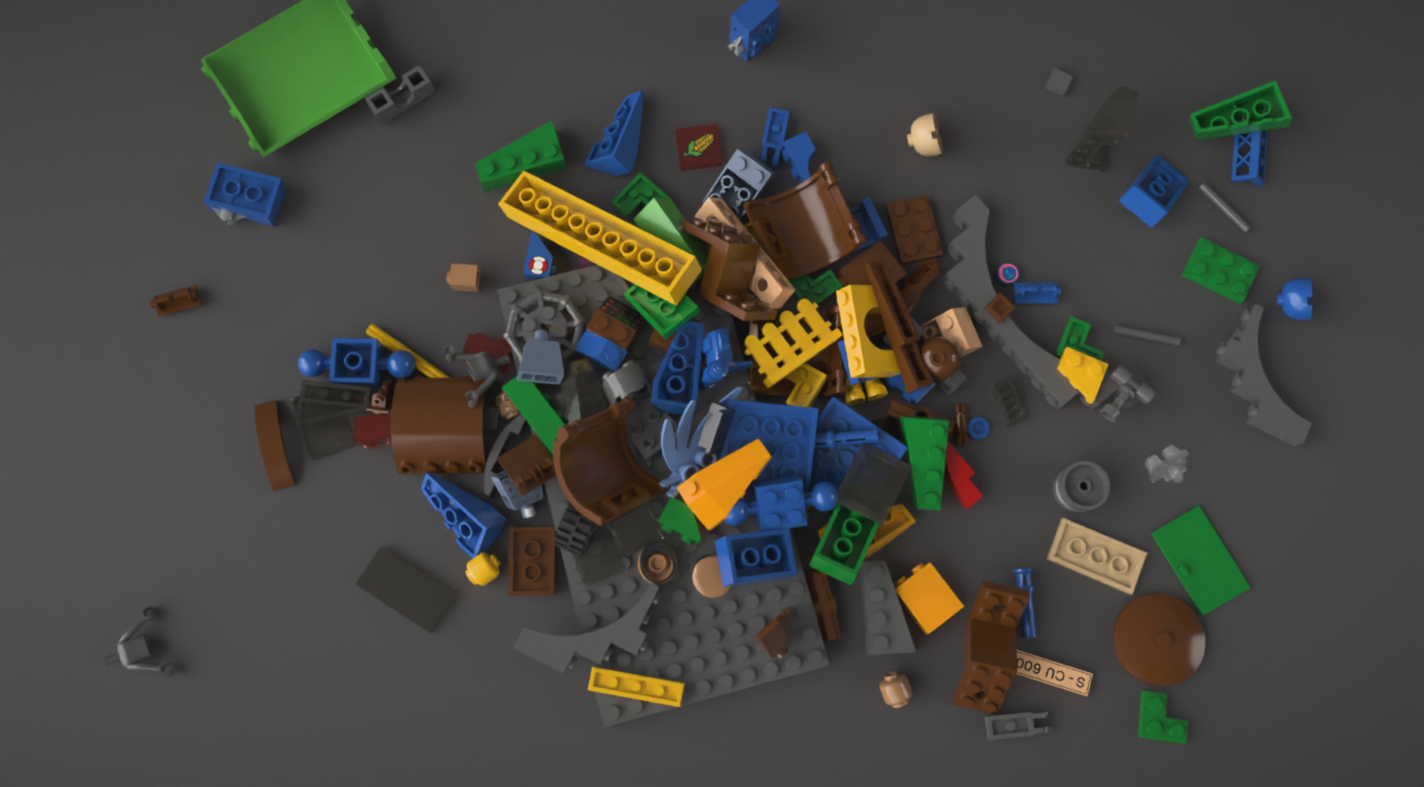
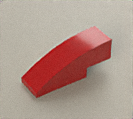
M947 441L944 474L954 495L966 510L982 498L983 495L969 480L975 472Z

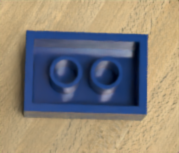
M789 528L728 535L715 541L723 587L783 580L798 575Z

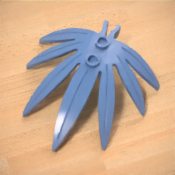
M737 387L721 399L719 403L726 406L727 400H735L743 388ZM691 400L683 412L677 429L676 444L671 420L665 419L663 423L661 448L665 462L672 473L668 479L662 480L659 484L666 488L672 484L671 489L666 493L668 497L674 498L679 493L677 490L679 485L695 473L717 462V459L721 457V453L706 454V448L698 445L707 415L696 429L687 448L696 400ZM745 494L742 497L746 502L754 501L751 494Z

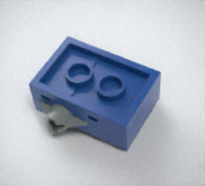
M748 0L731 15L728 48L737 57L741 56L745 61H748L751 57L755 58L761 52L763 46L771 44L776 39L780 4L776 0Z
M217 162L204 203L211 211L216 212L227 225H232L235 221L246 219L274 227L287 187L281 178Z

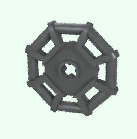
M537 289L535 293L516 305L512 304L506 333L503 334V337L515 352L519 363L521 362L523 348L517 339L523 337L526 341L527 339H535V332L541 330L543 325L551 326L548 341L558 342L560 347L565 346L567 348L561 352L562 362L575 354H579L574 349L583 336L587 321L583 319L575 307L571 296ZM544 301L559 303L557 309L550 306L544 307ZM534 303H538L539 307L529 314L523 311ZM565 309H567L573 321L567 323L562 315ZM518 317L524 319L522 331H515ZM575 327L573 340L570 343L566 341L569 328Z

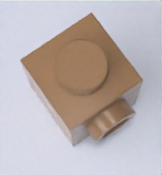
M451 264V271H447V284L450 285L453 291L479 292L481 271L478 265Z

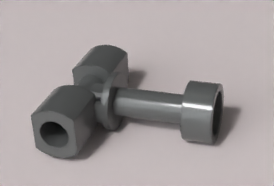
M1121 364L1110 376V378L1121 385L1119 387L1121 393L1112 404H1105L1100 411L1106 419L1112 422L1119 418L1121 415L1119 409L1128 398L1133 399L1136 397L1144 404H1147L1157 393L1146 383L1139 384L1131 378L1133 373Z

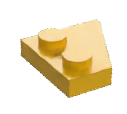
M1066 347L1057 369L1063 376L1069 379L1075 389L1078 388L1086 397L1087 403L1092 404L1108 364Z

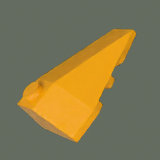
M758 438L695 473L679 485L677 490L687 506L710 531L728 517L729 512L738 499H742L746 493L744 491L752 480H756L772 456Z
M903 504L886 507L863 561L916 522ZM827 526L818 531L820 540Z

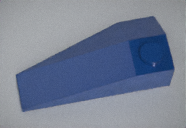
M638 91L625 97L614 114L615 121L609 127H605L603 130L605 136L601 142H595L585 162L586 167L613 176L628 174L632 171L638 154L644 101L643 91Z
M688 321L676 331L653 380L651 403L667 413L683 415L691 400H696L694 411L696 410L704 330L703 323Z
M430 471L426 473L421 490L435 511L442 513L446 519L444 524L447 529H453L458 537L456 539L458 545L472 559L481 552H485L500 536L506 519L490 504Z

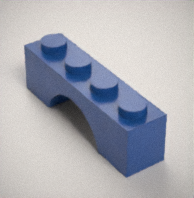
M807 132L784 141L781 150L783 160L789 162L791 166L792 177L794 180H798L800 184L811 177L808 164L814 158L816 151Z

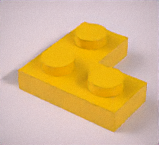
M804 363L784 377L796 384L786 404L811 407L828 376Z

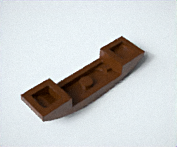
M275 400L256 405L255 422L258 442L272 491L295 486L292 465L288 462L280 424L282 418L278 401Z

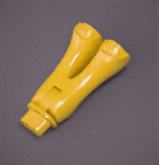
M847 375L846 404L856 405L864 403L866 398L861 383L850 385ZM879 378L864 382L868 401L881 399L888 394L886 387Z

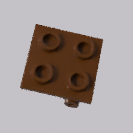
M536 435L497 458L521 496L556 476L553 457L549 456Z

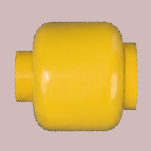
M481 552L467 563V570L465 572L474 585L485 586L498 577L500 574L498 566L501 563L494 554L489 555L486 552Z

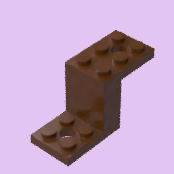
M694 218V221H684L683 230L712 244L698 296L743 321L775 320L777 311L770 308L769 303L757 301L752 294L747 293L760 244L753 241L752 236L739 234L736 228L723 226L722 222L716 219L705 221Z
M983 581L965 625L964 670L953 694L952 705L998 714L1017 673L1016 627L1030 598L1028 590ZM998 603L1005 604L1004 606H996Z

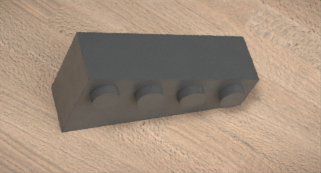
M886 561L863 562L860 567L867 655L916 652Z

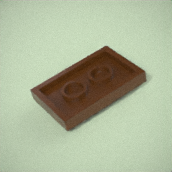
M928 195L886 203V210L900 265L943 256Z
M555 527L509 528L508 596L555 595Z

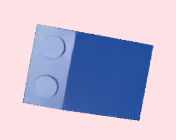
M1156 154L1125 191L1119 202L1152 228L1169 212L1190 180Z

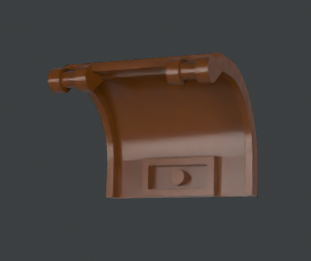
M831 162L822 164L813 176L786 192L769 198L748 200L743 204L763 250L787 280L801 278L822 270L847 257L867 241L865 234H862L859 229L861 227L859 221L854 219L839 187L840 180L837 175H834V167Z
M839 306L817 311L825 323L829 320L832 324L829 327L831 331L838 328L842 333ZM776 310L775 320L749 321L750 332L748 336L754 335L760 341L765 337L762 334V328L766 323H772L776 328L782 325L779 317L784 311ZM792 312V314L796 316L799 312ZM804 318L798 321L807 334L813 332ZM786 330L781 333L790 347L795 344V341ZM817 336L812 339L814 344L819 341ZM842 336L806 362L807 365L828 376L816 398L847 394V386H845L847 372L843 370V359L838 346V342L842 341ZM769 342L763 345L772 359L778 356ZM800 348L794 351L797 356L802 353ZM750 354L748 361L753 363L750 366V375L748 377L750 391L769 397L788 398L796 384L783 378L768 389L763 383L767 378L766 374L763 373L761 375L758 372V369L761 367ZM780 361L777 363L778 367L781 368L784 362Z
M415 376L414 379H407V377L398 378V382L395 385L391 412L392 449L397 474H426L429 471L433 474L485 473L487 464L484 442L486 391L479 397L478 405L475 408L468 406V402L473 399L466 400L465 394L469 390L476 391L488 378L475 382L471 376L463 378H422V376Z
M630 397L622 399L620 403H613L608 409L586 419H577L571 422L570 426L564 425L559 427L558 437L554 439V468L564 494L575 509L600 526L666 492V487H662L659 484L661 480L647 473L639 465L629 447L626 433L627 416L635 408L634 400Z

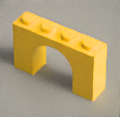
M848 285L836 291L851 378L894 377L901 374L893 350H881L875 347L865 332L864 320L866 314L881 313L872 285Z

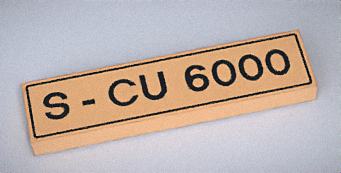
M1017 650V675L1088 696L1092 673Z

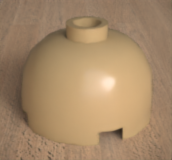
M934 113L918 117L911 126V134H907L909 146H914L916 152L921 156L933 157L943 153L941 136L938 133L939 127Z

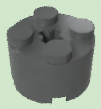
M634 360L626 362L621 369L615 372H607L602 377L604 382L601 385V389L610 404L620 403L622 399L630 397L634 400L636 407L646 400L645 395L648 392L650 395L652 394L653 385L639 364H635Z

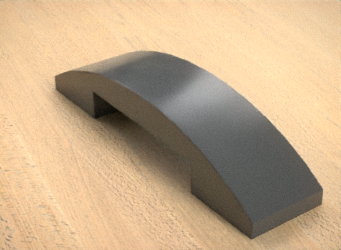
M522 414L511 421L501 432L489 454L485 468L484 489L485 494L490 498H493L497 490L491 476L496 475L495 471L499 465L497 458L505 453L512 436L515 435L521 438L528 425Z

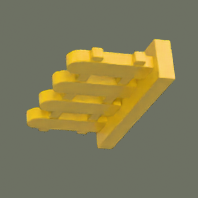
M801 299L797 303L799 314L794 316L792 312L784 311L779 317L782 324L780 327L776 328L774 324L766 323L762 328L764 338L759 341L756 336L749 335L745 339L744 345L747 350L744 352L747 356L751 354L761 367L758 369V372L761 375L763 373L766 374L767 378L763 383L768 389L836 342L843 335L838 328L834 331L830 330L829 327L832 324L829 320L825 323L816 311L818 305L815 302L811 304L809 300ZM804 318L813 332L807 334L798 322L800 319ZM785 330L795 341V344L791 347L781 334ZM817 336L819 341L814 344L812 339ZM767 342L770 343L778 354L774 359H772L763 346ZM800 348L802 353L797 356L794 351ZM783 361L785 365L779 368L777 363Z

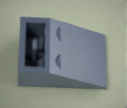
M737 149L702 202L705 203L708 197L722 198L741 221L747 214L743 204L748 200L759 199L777 173L745 149Z

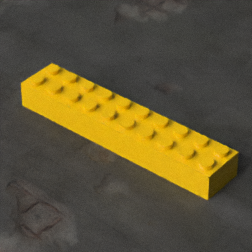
M525 171L521 173L498 203L506 216L513 221L676 306L702 271L695 256Z

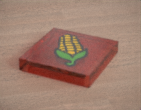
M717 124L675 129L680 171L722 166Z

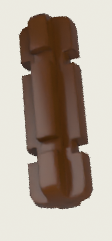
M956 403L954 405V413H956L954 416V434H956L954 442L956 446L967 445V436H965L967 433V415H965L967 405L965 403Z

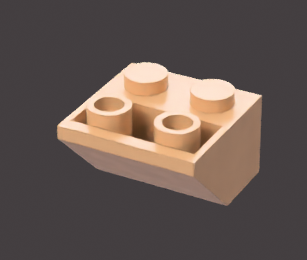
M966 307L952 308L920 326L923 329L922 337L924 342L934 336L949 338L958 345L961 357L982 347Z

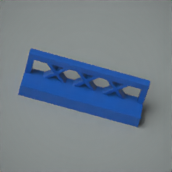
M1268 130L1251 132L1246 138L1241 134L1235 135L1231 178L1233 183L1252 181L1255 186L1264 185ZM1248 144L1251 147V151L1243 158L1240 155V150ZM1246 163L1249 166V174L1238 176L1239 169Z

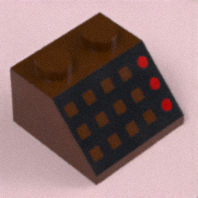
M610 296L596 310L586 330L610 340L626 350L628 354L647 320L638 311Z

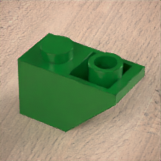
M670 497L658 520V523L662 525L660 529L671 535L673 532L682 536L681 540L692 546L694 542L699 545L701 536L692 510L687 504Z

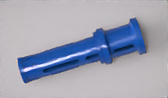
M875 428L834 433V430L831 429L827 432L816 433L814 451L815 449L822 448L834 450L836 446L879 443L878 430Z
M1033 568L1013 569V573L1016 575L1017 588L1028 590L1030 594L1027 602L1030 624L1028 625L1026 607L1021 616L1023 638L1038 637L1033 603V593L1036 591L1032 583Z

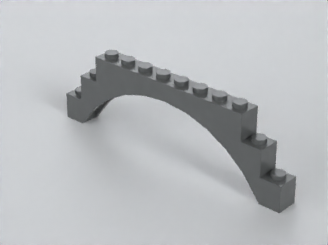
M975 194L960 206L952 216L957 227L964 229V232L951 241L948 246L951 257L959 260L960 263L947 272L942 279L945 287L959 297L960 304L973 313L975 321L983 324L988 330V335L994 341L997 340L1000 343L1003 352L1017 362L1018 369L1032 379L1031 383L1033 386L1046 395V400L1050 405L1056 406L1059 409L1076 394H1079L1082 403L1091 409L1101 404L1111 394L1115 400L1121 393L1119 390L1121 385L1110 378L1112 373L1105 372L1095 400L1092 404H1089L1078 388L1075 389L1069 379L1063 376L1057 369L1060 359L1037 346L1015 325L1009 315L999 324L984 309L997 294L992 286L986 263L985 235L990 210ZM1133 372L1131 378L1139 384H1147L1137 372ZM1136 397L1133 399L1128 398L1121 407L1128 409L1139 399Z

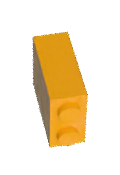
M921 562L911 570L914 574L907 579L905 576L901 577L894 585L899 602L924 635H927L962 609L964 605L930 562L925 565Z

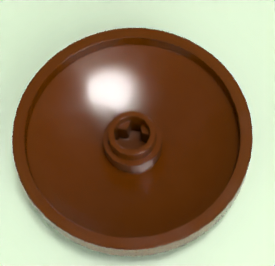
M1148 594L1133 599L1121 609L1113 625L1112 643L1118 661L1132 677L1149 685L1169 686L1186 680L1197 670L1204 656L1205 634L1199 618L1183 601L1166 594Z

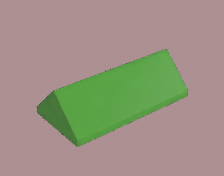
M653 198L634 218V222L639 229L695 256L702 271L694 282L701 279L706 268L709 256L708 251L697 236L682 229L683 223L686 220L671 199Z

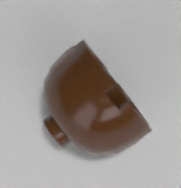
M934 336L927 339L919 348L933 380H945L952 377L958 371L961 364V352L958 345L951 339L944 336Z

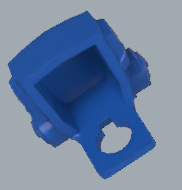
M727 329L714 330L706 334L702 341L701 355L705 357V368L700 370L698 388L703 390L711 388L716 382L723 380L728 372L744 371L753 365L752 361L733 362Z

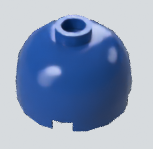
M1301 277L1292 279L1283 286L1282 293H1277V306H1282L1283 313L1288 318L1300 321L1311 320V278Z

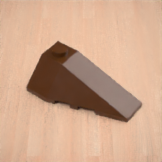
M789 606L753 637L770 659L776 657L779 660L789 651L786 648L790 644L792 609Z

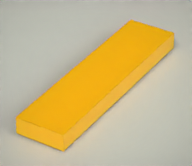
M592 667L588 690L681 707L685 683Z

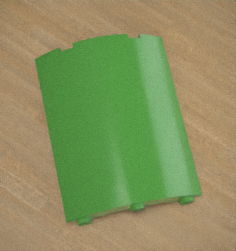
M303 0L200 59L203 64L201 70L207 79L212 78L231 106L230 114L235 121L240 120L251 139L248 141V144L255 153L259 151L262 157L397 79L387 61L372 44L362 25L359 24L357 19H352L351 15L354 12L346 0Z

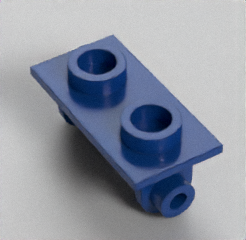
M1057 282L1014 283L1015 304H1058L1061 286H1057Z

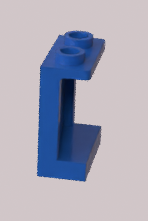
M870 197L861 200L860 205L850 208L854 219L859 221L861 226L859 229L862 234H865L867 241L848 256L870 248L879 241H885L888 234Z

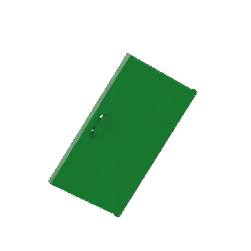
M1200 505L1151 533L1201 616H1204L1244 591L1251 589V586Z

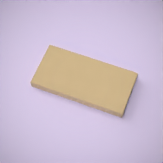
M1061 518L1046 560L1132 595L1147 552L1066 518Z

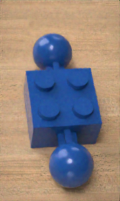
M332 338L331 357H325L319 350L309 349L300 355L298 368L307 377H318L325 370H330L329 382L335 387L380 388L381 371H389L396 378H406L414 372L416 361L411 353L404 350L393 352L389 358H382L383 345L378 339Z
M797 474L752 481L754 501L746 502L744 499L739 498L729 512L728 517L723 521L728 525L738 526L744 523L748 516L756 515L757 526L761 532L806 526V506L813 505L820 511H830L837 506L840 495L836 486L830 482H820L812 488L811 492L803 493L802 480Z

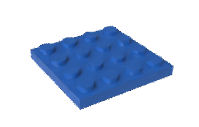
M833 396L817 419L816 433L827 432L831 429L835 433L877 428L879 443L836 446L834 450L829 448L815 449L809 488L812 490L820 482H830L836 486L841 496L849 479L878 492L908 447Z
M728 399L726 406L736 411L721 452V459L759 438L772 458L756 480L797 474L802 480L803 493L809 492L819 409L815 407ZM752 482L744 491L746 492L745 494H753Z

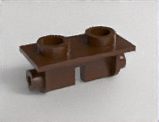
M197 285L154 296L153 300H150V305L153 309L156 308L159 318L201 306Z
M385 380L383 382L382 388L373 395L372 401L366 407L367 411H373L375 414H388L390 412L395 390V383L392 380Z

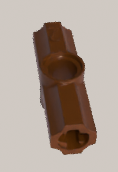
M896 397L892 398L886 412L887 416L899 421V415L916 416V414H921L923 417L944 418L932 413L925 407H917ZM948 420L947 440L954 429L955 422Z
M821 571L807 574L811 600L823 642L841 638L836 617V602L833 594L830 592L827 575Z

